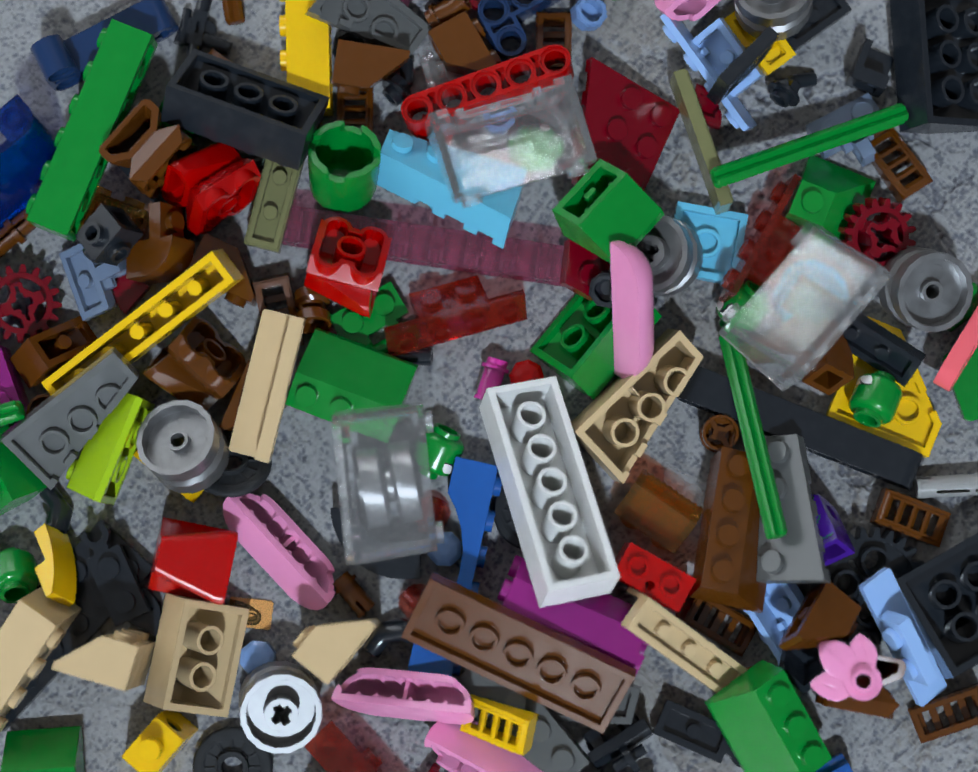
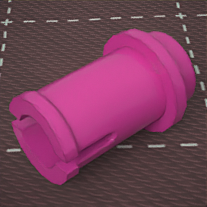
M490 356L487 357L486 363L482 362L481 366L484 367L474 398L482 400L487 388L502 385L504 375L509 374V370H507L508 362Z

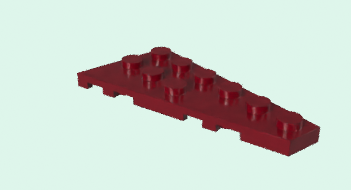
M591 57L586 60L585 72L587 73L586 89L582 92L581 105L584 106L581 127L578 128L572 184L575 186L599 159H602L627 173L645 191L680 113L679 109ZM567 239L564 242L560 285L591 301L589 289L592 278L603 270L608 271L611 264L572 240Z

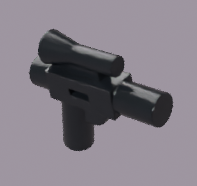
M197 0L193 17H191V9L183 8L180 27L173 43L180 46H188L186 56L190 54L193 48L201 51L203 46L214 49L226 56L229 55L233 43L217 37V28L213 22L209 21L212 0Z

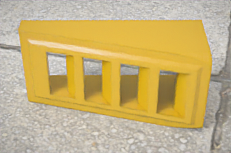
M470 694L474 709L475 707L481 709L478 725L472 722L461 724V731L524 756L531 750L538 714ZM488 713L493 714L491 729L486 727ZM501 718L506 720L504 733L499 731ZM513 723L519 725L517 736L511 735Z

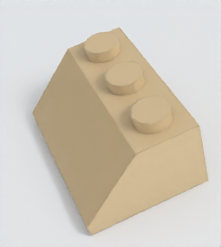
M166 593L143 702L162 710L228 718L250 609L225 603L219 605L207 600Z
M374 617L327 622L317 626L313 624L306 627L292 645L297 650L292 657L328 685L343 671L380 625L381 621Z
M129 627L128 630H115L114 634L100 636L54 661L52 669L127 691L145 684L152 661L155 641L148 640L150 633Z

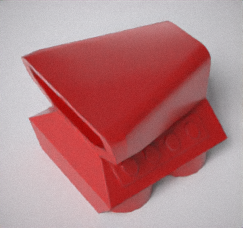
M216 142L167 166L162 197L171 205L186 207L187 229L196 235L205 234L214 229L224 218L236 215L244 210L255 199L261 174L253 159L242 158L234 147Z
M334 216L326 220L321 219L310 254L304 287L361 316L371 318L392 238H389L386 232L378 227L368 226L361 230L353 228L351 223L342 217Z
M163 517L150 571L148 589L207 600L214 604L223 605L237 546L238 533Z

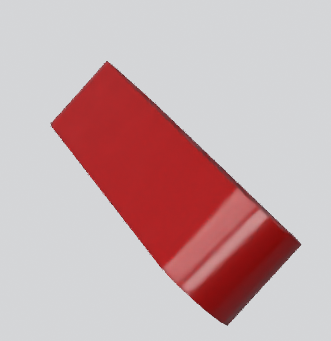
M548 45L414 93L402 102V117L412 135L424 138L563 89L572 82L574 77L570 53L562 45ZM555 63H561L564 65L561 69L556 71L548 69L551 65ZM522 75L530 77L524 83L514 82L517 77ZM492 87L496 89L490 95L480 94L485 88ZM452 100H461V103L456 107H446ZM418 112H427V115L420 120L412 119Z

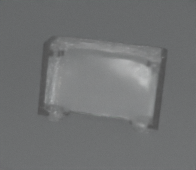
M571 74L553 79L554 85L545 87L542 90L541 87H536L528 94L465 111L463 108L456 109L454 117H451L447 108L428 114L424 126L453 203H461L462 208H468L484 202V196L566 173L568 178H575L589 173L588 166L595 163L597 156Z
M815 225L809 230L803 226L789 241L794 246L789 252L790 254L742 306L735 303L723 315L721 319L726 324L718 332L782 391L800 381L811 371L892 276L878 262Z
M424 402L335 411L332 415V432L347 566L438 551V544L444 543L443 522H435L427 433H434L432 410L424 411Z

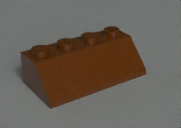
M722 446L710 460L693 577L696 578V581L691 588L690 597L762 613L767 584L756 581L760 509L745 451Z

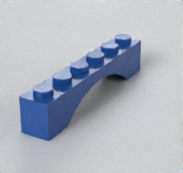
M455 457L448 494L455 506L462 534L463 551L460 572L456 583L478 593L480 582L473 581L476 567H484L488 547L482 546L481 543L484 531H492L496 511L489 510L492 495L500 496L502 482L500 475L497 474L498 469L496 465ZM413 643L407 671L443 674L451 677L452 674L459 676L460 665Z

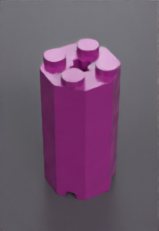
M515 555L507 574L513 577V579L510 581L505 578L497 596V600L502 601L503 606L637 669V675L645 658L643 654L646 647L650 645L620 625L633 607L632 604L605 594L539 608L525 559Z

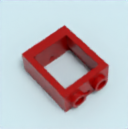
M632 542L624 543L615 559L620 574L619 582L632 587L658 604L675 612H679L696 581V578Z

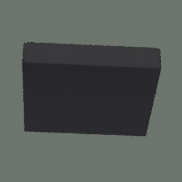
M769 26L718 76L706 97L715 105L719 104L765 59L779 38V34Z

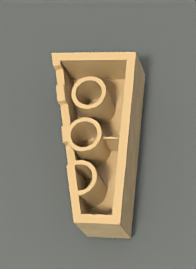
M668 328L654 341V352L651 361L640 374L624 379L617 377L571 421L577 442L612 480L624 484L630 475L629 471L637 458H640L644 453L649 439L656 428L661 426L668 415L666 412L676 396L679 397L704 357L680 330Z
M42 586L19 599L0 629V733L8 722L5 716L11 708L15 709L27 693L25 688L42 671L46 665L47 657L61 642L67 629L82 610L76 604L68 607L47 598Z

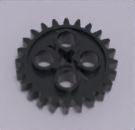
M857 526L855 537L846 530L855 553L825 566V569L829 570L831 583L835 586L837 579L841 575L848 574L850 584L842 592L862 606L866 602L859 590V585L864 581L848 565L849 560L852 559L859 572L864 577L870 578L880 569L886 567L891 569L895 579L900 578L925 562L920 559H911L916 554L917 549L912 546L904 548L907 541L905 537L898 536L893 540L894 531L886 529L881 535L879 527L871 526L867 535L864 527ZM871 551H876L878 554L877 564L867 569L865 565L866 555ZM858 614L855 620L858 626L854 633L846 640L851 642L855 635L861 633L867 638L870 636L873 643L880 645L882 634L872 614L866 619H860Z

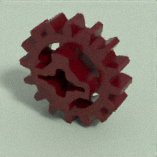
M868 197L865 198V206L860 203L853 204L854 215H843L848 224L847 227H838V231L845 234V239L839 241L838 246L847 248L848 251L844 253L842 258L847 261H853L852 269L858 271L864 269V274L875 276L876 272L878 274L881 273L888 260L899 251L906 249L907 246L916 245V241L909 239V234L916 231V227L909 226L906 223L912 215L911 213L901 212L903 206L901 203H891L889 198L879 197L877 201L876 198ZM881 212L880 215H875L870 221L866 219L872 214ZM882 253H888L886 256L879 259Z
M20 264L18 273H14L10 266H6V276L3 278L0 276V290L6 284L9 292L5 301L0 303V328L4 329L2 338L7 340L12 333H15L17 342L22 343L24 334H29L32 337L37 334L36 331L39 329L42 331L49 329L46 324L48 320L58 321L59 318L52 313L53 308L62 307V303L53 301L52 296L60 292L59 288L49 289L47 285L52 277L49 275L40 279L38 277L40 268L35 267L31 273H26L25 264ZM20 279L34 282L40 287V290L32 292L23 288ZM15 287L22 297H29L31 303L26 305L27 312L25 313L27 319L20 309L12 308L11 303L16 301L15 295L17 293ZM45 302L44 313L36 322L34 317L38 304ZM8 315L17 317L23 328L13 327L7 324L1 317Z

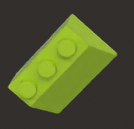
M126 393L112 413L108 414L100 424L99 430L92 439L88 440L84 445L79 459H75L68 468L66 479L70 481L67 488L99 503L114 505L134 458L133 454L137 451L138 429L144 418L154 410L155 404Z

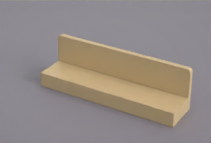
M268 309L262 311L229 444L231 452L255 457L254 460L266 463L271 462L306 319Z
M629 586L627 592L634 596L637 601L620 625L713 692L717 693L748 670L651 598Z

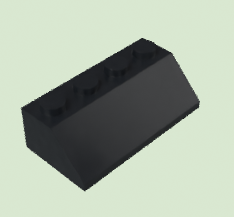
M193 48L166 85L161 121L173 126L179 124L182 130L193 132L214 142L226 144L240 149L247 154L256 155L278 163L280 166L299 171L308 156V149L313 140V134L320 127L330 97Z

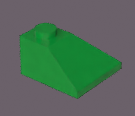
M809 156L782 220L838 243L845 239V234L840 233L838 227H847L848 224L843 215L855 214L853 209L854 203H860L865 206V198L870 197L876 181L817 156Z

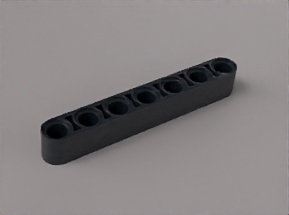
M698 366L677 399L711 414L731 417L739 424L728 377ZM753 387L765 435L798 434L804 437L806 451L894 486L907 490L911 489L923 457L921 453Z

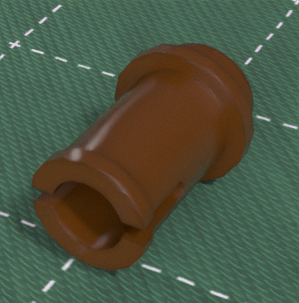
M442 0L436 5L434 3L429 4L428 10L424 12V15L429 25L435 28L456 15L470 10L472 5L470 0Z
M346 571L333 583L335 595L339 594L357 614V617L360 618L376 602L372 600L355 580L357 576L355 574L351 575Z

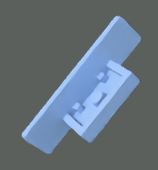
M665 14L660 16L665 24L662 27L664 33L673 43L678 42L685 51L683 55L685 62L693 71H699L706 80L704 87L708 93L718 76L745 50V47L724 18H718L694 38L682 21L671 20ZM758 65L721 101L727 109L725 116L733 127L736 129L741 128L742 131L752 130L757 126L737 96L764 76Z
M883 567L861 583L859 590L892 657L901 659L906 663L903 679L915 703L923 707L947 688V684L891 569Z
M796 583L767 584L762 613L742 609L752 619L758 629L761 640L769 646L777 659L778 666L782 655V649L778 645L805 598Z

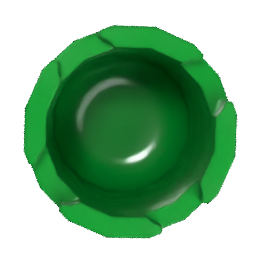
M339 120L327 123L314 132L313 140L308 149L309 187L314 199L324 208L334 212L348 213L361 209L373 197L377 188L381 144L377 136L368 127L361 125L359 129L354 126H345V122Z

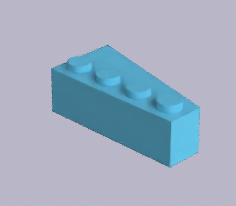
M389 129L381 148L377 185L413 204L419 201L425 203L432 209L433 214L443 219L448 215L464 223L463 229L474 235H477L480 231L492 237V244L503 249L520 202L528 171Z

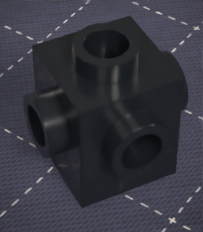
M101 203L95 212L87 217L84 225L75 237L84 247L82 251L89 260L96 264L102 262L118 266L120 262L129 256L130 250L143 236V232L125 210Z

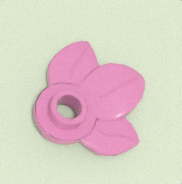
M859 633L854 637L850 646L836 640L821 641L819 643V658L825 672L810 682L811 688L818 695L827 700L838 702L848 697L858 701H869L879 694L882 688V677L875 668L878 653L870 639ZM859 675H866L870 679V686L863 689L857 686L856 678Z

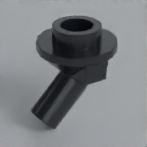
M409 57L408 62L400 67V75L397 73L392 78H385L382 81L385 88L382 91L383 95L396 107L399 104L402 105V102L411 95L410 88L414 82V60Z
M814 72L793 74L785 80L771 81L768 84L770 98L781 107H795L800 102L798 95L800 88L816 86L817 76Z

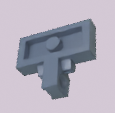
M866 93L806 125V132L809 135L880 109L870 94ZM874 135L821 152L820 155L823 159H826L841 150L845 154L852 151L861 166L864 167L875 161L876 150L870 142L874 139Z
M80 243L59 253L82 321H90L118 308L111 289L117 287L116 278L126 275V259L120 262L118 266L102 262L96 264L84 255L82 251L84 247Z

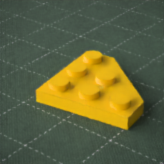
M866 316L906 341L901 329ZM852 354L855 378L834 392L825 416L917 451L924 458H928L942 423L936 410L934 411L919 370L915 371L905 387L896 382L900 386L903 395L894 419L887 424H881L880 427H868L854 419V413L849 408V400L858 378L864 374L874 373L879 370Z

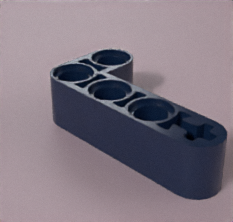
M142 0L66 40H63L60 35L54 34L35 42L30 50L47 83L55 91H63L83 82L84 69L90 60L94 61L99 50L97 48L99 34L104 27L108 28L111 19L152 34L157 43L172 36L177 32L179 26L165 0Z
M481 0L478 4V21L485 32L486 39L491 48L496 50L501 61L504 62L526 54L527 37L520 22L562 0H533L528 4H522L517 0ZM490 8H497L501 10L503 16L499 20L491 21L484 16V13ZM512 38L520 43V47L516 51L509 52L501 47V43L505 39Z

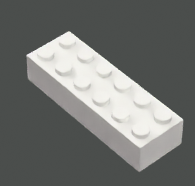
M553 376L487 388L479 409L539 608L610 594L618 582L620 574L557 377Z

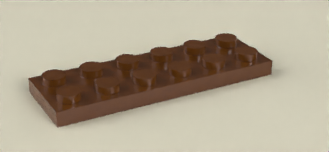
M432 572L401 636L416 645L602 734L605 732L635 679L637 671L635 668Z

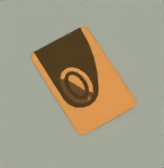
M230 597L229 605L250 609L246 628L270 630L274 605L272 601Z

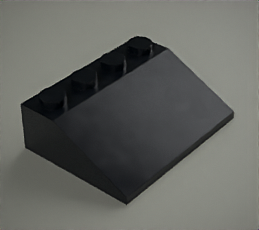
M890 0L897 104H904L909 113V119L904 124L899 125V132L919 134L977 132L978 0Z
M978 533L896 579L945 679L955 678L978 664Z

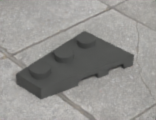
M315 0L305 13L309 17L379 46L410 50L409 57L427 36L428 31L432 29L430 25L400 0Z

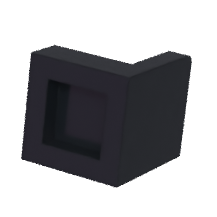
M866 38L860 46L845 85L879 98L885 91L890 79L888 74L894 58L871 49L873 40Z
M818 647L782 650L779 667L784 669L790 682L799 691L805 693L811 690L810 682L825 672L819 658Z

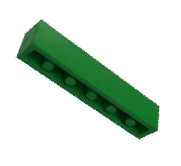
M111 19L108 28L104 27L101 30L97 40V48L99 50L94 61L90 60L84 69L83 81L85 82L80 94L76 93L73 96L69 105L68 112L71 115L66 127H61L56 135L54 142L56 151L52 160H47L40 174L42 183L37 194H32L27 203L26 214L28 216L26 220L33 226L75 242V235L83 224L108 164V161L101 156L99 148L129 115L158 46L152 34Z

